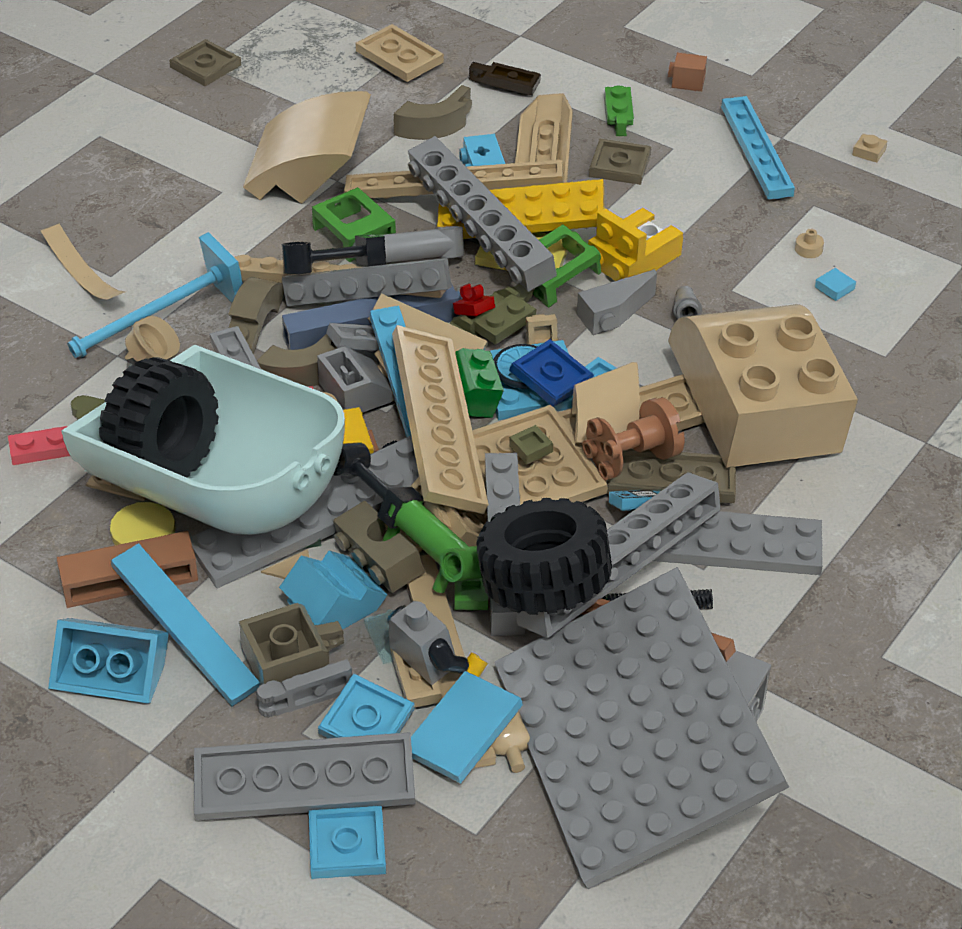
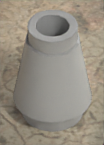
M681 286L676 291L673 313L677 319L701 315L702 305L689 286Z

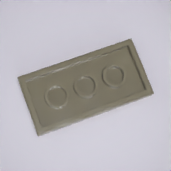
M629 449L622 452L623 469L621 474L608 480V494L612 491H662L689 472L717 482L720 502L735 503L736 467L726 468L720 455L682 452L677 456L663 460L656 457L649 449L642 452Z

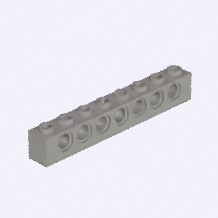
M436 136L407 150L410 159L408 168L415 178L419 177L425 189L428 192L432 191L436 195L442 207L446 206L457 222L461 221L464 224L468 234L471 237L475 236L479 240L483 250L490 252L494 256L500 268L505 267L516 284L520 283L529 292L557 276L554 255Z
M689 472L681 476L607 529L612 573L607 584L598 595L593 594L590 601L585 604L580 602L576 605V608L557 610V613L553 614L538 612V615H530L526 611L516 612L517 625L549 638L595 604L598 599L603 598L719 512L718 483Z

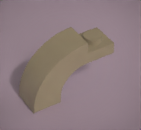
M461 85L447 99L435 104H417L407 101L394 112V135L407 139L428 140L434 136L441 138L461 130L466 126V114L472 108L471 88Z
M256 277L248 278L241 285L228 313L231 317L228 328L239 327L253 355L267 314L270 311L278 313L284 295L283 283Z
M325 334L316 344L304 349L288 350L272 345L257 362L261 370L307 387L319 385L317 355L337 349L329 336Z

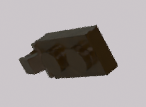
M472 62L469 66V80L524 95H533L541 81L540 73L493 62L491 65Z

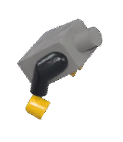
M413 601L407 606H399L387 618L390 648L430 685L436 683L449 672L463 674V672L467 671L479 677L488 665L486 661L480 659L473 652L467 658L456 656L448 628L422 602Z

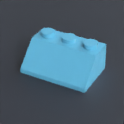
M75 618L59 619L56 626L48 689L149 704L165 665L169 632Z

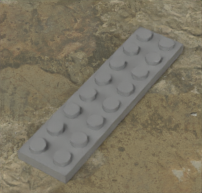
M411 436L370 454L371 462L368 469L389 488L410 487L419 477ZM333 475L318 500L303 515L282 528L267 533L244 535L211 527L191 536L190 540L196 560L214 586L220 588L336 533L333 520L364 500L379 512L383 499L357 475Z

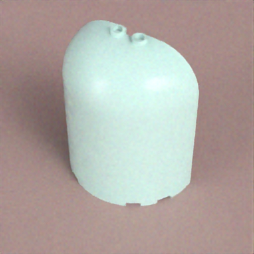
M193 345L170 361L195 368L207 377L215 391L213 396L218 400L219 408L216 409V413L219 419L214 429L216 436L209 445L210 451L207 457L202 458L200 467L196 471H191L188 478L103 443L99 436V428L102 427L100 415L101 410L105 409L107 402L61 430L64 443L71 458L78 462L87 473L217 529L234 534L254 535L267 533L288 525L303 515L318 500L330 482L341 455L345 432V417L340 404L325 393L203 347Z

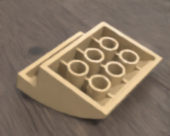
M350 91L320 95L295 104L278 114L265 126L243 188L261 200L277 185L302 204L351 158L371 94L366 91Z

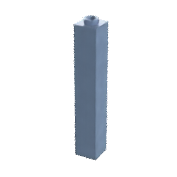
M453 285L445 291L441 298L400 294L388 296L447 323L451 322L454 317L459 316L454 313L453 303L462 299L460 292L455 291ZM379 297L362 298L282 315L283 338L288 350L304 349L316 344L326 334L329 323L372 326L368 318Z

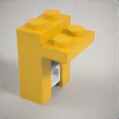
M643 207L624 219L605 208L597 213L596 236L589 239L588 244L595 246L600 252L601 272L618 281L654 269L656 271L679 257L682 253L683 232L672 225L663 230L653 224L651 221L654 220L655 215Z

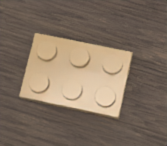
M393 24L355 43L356 52L406 82L444 63L443 53Z

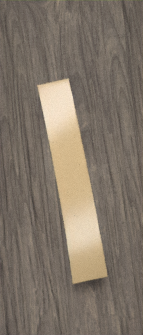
M60 223L41 230V233L59 261L85 290L105 300L125 293V291L117 290L108 285L87 265L67 237Z

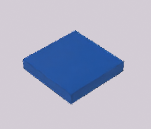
M551 339L511 363L509 369L512 374L552 407L573 395L574 385L594 377L592 372Z

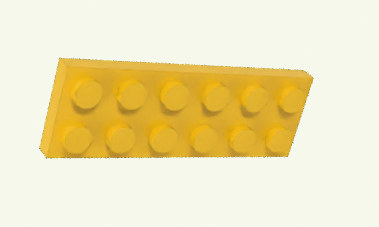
M603 179L489 190L531 233L553 231L561 225H565L569 229L597 227V213L605 209ZM439 203L437 227L460 226L463 227V239L476 238L475 236L471 237L466 231L464 224L461 221L457 222L446 206L442 207Z

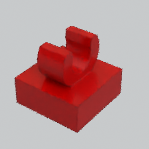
M470 283L461 286L460 295L462 299L453 303L454 313L458 315L477 316L495 308L494 296H485L481 284L471 287Z

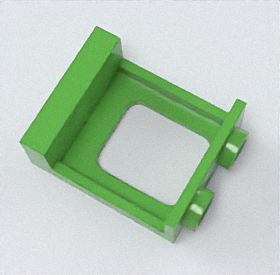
M358 187L312 206L313 229L316 231L327 227L343 242V247L353 246L356 235L396 233L395 219ZM361 205L370 213V215L348 224L341 221L346 217L361 212ZM346 258V260L352 262L356 258Z
M561 225L539 239L546 248L562 239L563 247L576 257L562 267L556 268V277L534 289L533 295L548 308L557 302L556 288L588 267L596 274H601V255L598 249L593 245L587 244L577 232H572L565 225Z

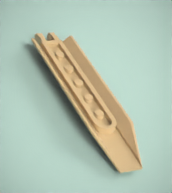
M564 93L538 95L521 114L515 163L562 160L563 183H567L573 110Z

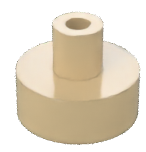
M807 229L806 233L797 236L795 251L798 255L804 258H816L822 254L824 239L817 234L815 229Z

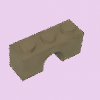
M364 500L333 520L337 532L334 538L343 551L348 550L351 553L354 561L360 568L366 567L369 570L372 579L377 585L383 584L391 593H394L425 573L418 549L400 533L389 540L382 541L386 533L385 524L377 516L378 512Z

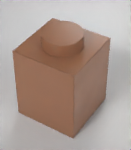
M677 52L675 62H670L668 77L673 78L672 88L702 92L707 56Z

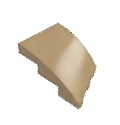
M631 362L574 385L572 416H576L575 444H582L583 441L587 440L586 429L587 422L590 419L596 417L605 419L616 434L626 431L628 423L639 419L640 396L637 362Z

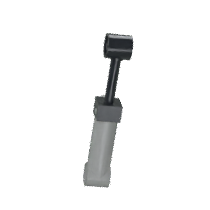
M460 226L437 227L433 230L384 235H356L355 243L351 247L312 250L310 242H288L281 244L284 274L311 273L313 262L356 258V264L369 267L386 265L389 262L464 256L463 227Z

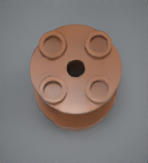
M656 397L644 401L640 407L639 419L628 423L627 430L617 434L605 419L596 417L588 420L586 429L587 440L583 441L582 447L585 456L589 459L592 458L603 480L606 481L621 474L623 469V451L633 448L637 452H642L650 449L656 457L663 460L682 453L685 443L684 432L678 433L676 423L681 422L678 412L669 400L663 397L657 399Z

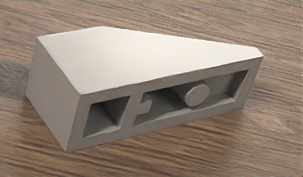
M654 269L578 292L577 316L592 335L620 327L655 295L657 272Z

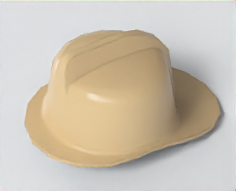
M147 316L136 321L133 324V329L125 338V345L128 350L125 356L126 360L134 358L138 362L152 357L167 360L175 356L180 349V342L174 329L166 321L156 316Z

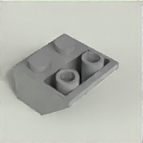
M346 346L317 355L319 384L325 392L336 397L343 410L360 407L361 412H365L395 401L389 380L382 374L371 358Z

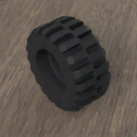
M159 357L145 358L136 362L135 366L131 365L123 371L124 375L118 377L112 384L114 388L111 393H107L104 400L107 402L105 409L101 410L100 420L102 421V427L99 428V436L103 443L188 478L191 471H196L200 467L202 458L207 457L210 451L209 445L216 436L214 429L219 419L216 409L219 407L217 398L213 396L215 394L214 388L207 377L195 368Z
M541 498V501L533 502L528 500L518 506H509L505 512H498L492 516L490 522L487 521L477 537V554L485 592L498 605L503 608L508 606L513 612L520 613L521 611H526L530 615H538V612L553 614L557 613V610L576 608L578 603L582 602L585 604L590 601L593 594L598 595L607 584L612 573L606 523L596 510L590 506L587 507L580 501L571 502L567 498H559V500Z

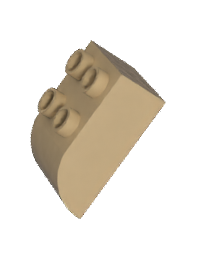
M793 304L679 318L674 323L668 342L726 468L843 452L858 398L816 319L805 306Z

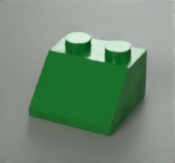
M462 348L456 351L455 355L469 416L493 418L504 389L490 351L482 349Z

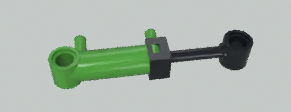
M343 443L341 455L333 475H357L383 499L377 516L388 528L382 541L393 538L403 530L440 565V570L433 584V590L437 593H444L449 582L482 578L477 546L469 547L424 506L423 496L413 487L389 488L368 469L370 467L371 455L365 444Z

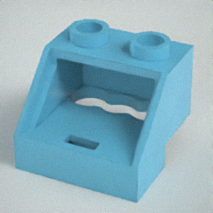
M328 551L322 561L301 555L279 587L288 596L287 602L290 605L299 603L305 606L314 625L338 621L342 629L377 611L388 595L349 556L333 551Z

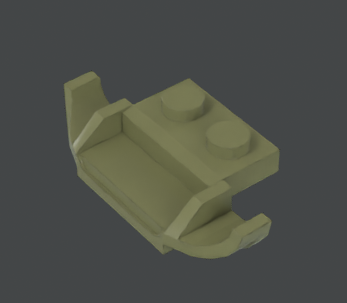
M519 283L514 287L497 290L490 295L494 296L495 308L477 316L459 315L454 317L450 324L478 337L483 336L496 345L525 326L526 317L536 315L537 309L527 303L534 289L528 292Z

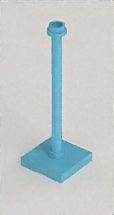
M207 232L199 237L207 269L206 274L82 339H79L77 336L72 337L71 341L67 343L70 352L75 358L84 357L87 355L86 349L132 326L136 321L151 316L212 283L232 303L243 284L238 261Z

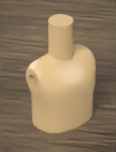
M520 711L515 714L492 743L495 755H507L511 770L514 773L525 769L521 751L529 748L527 743L530 739L527 728L522 722Z

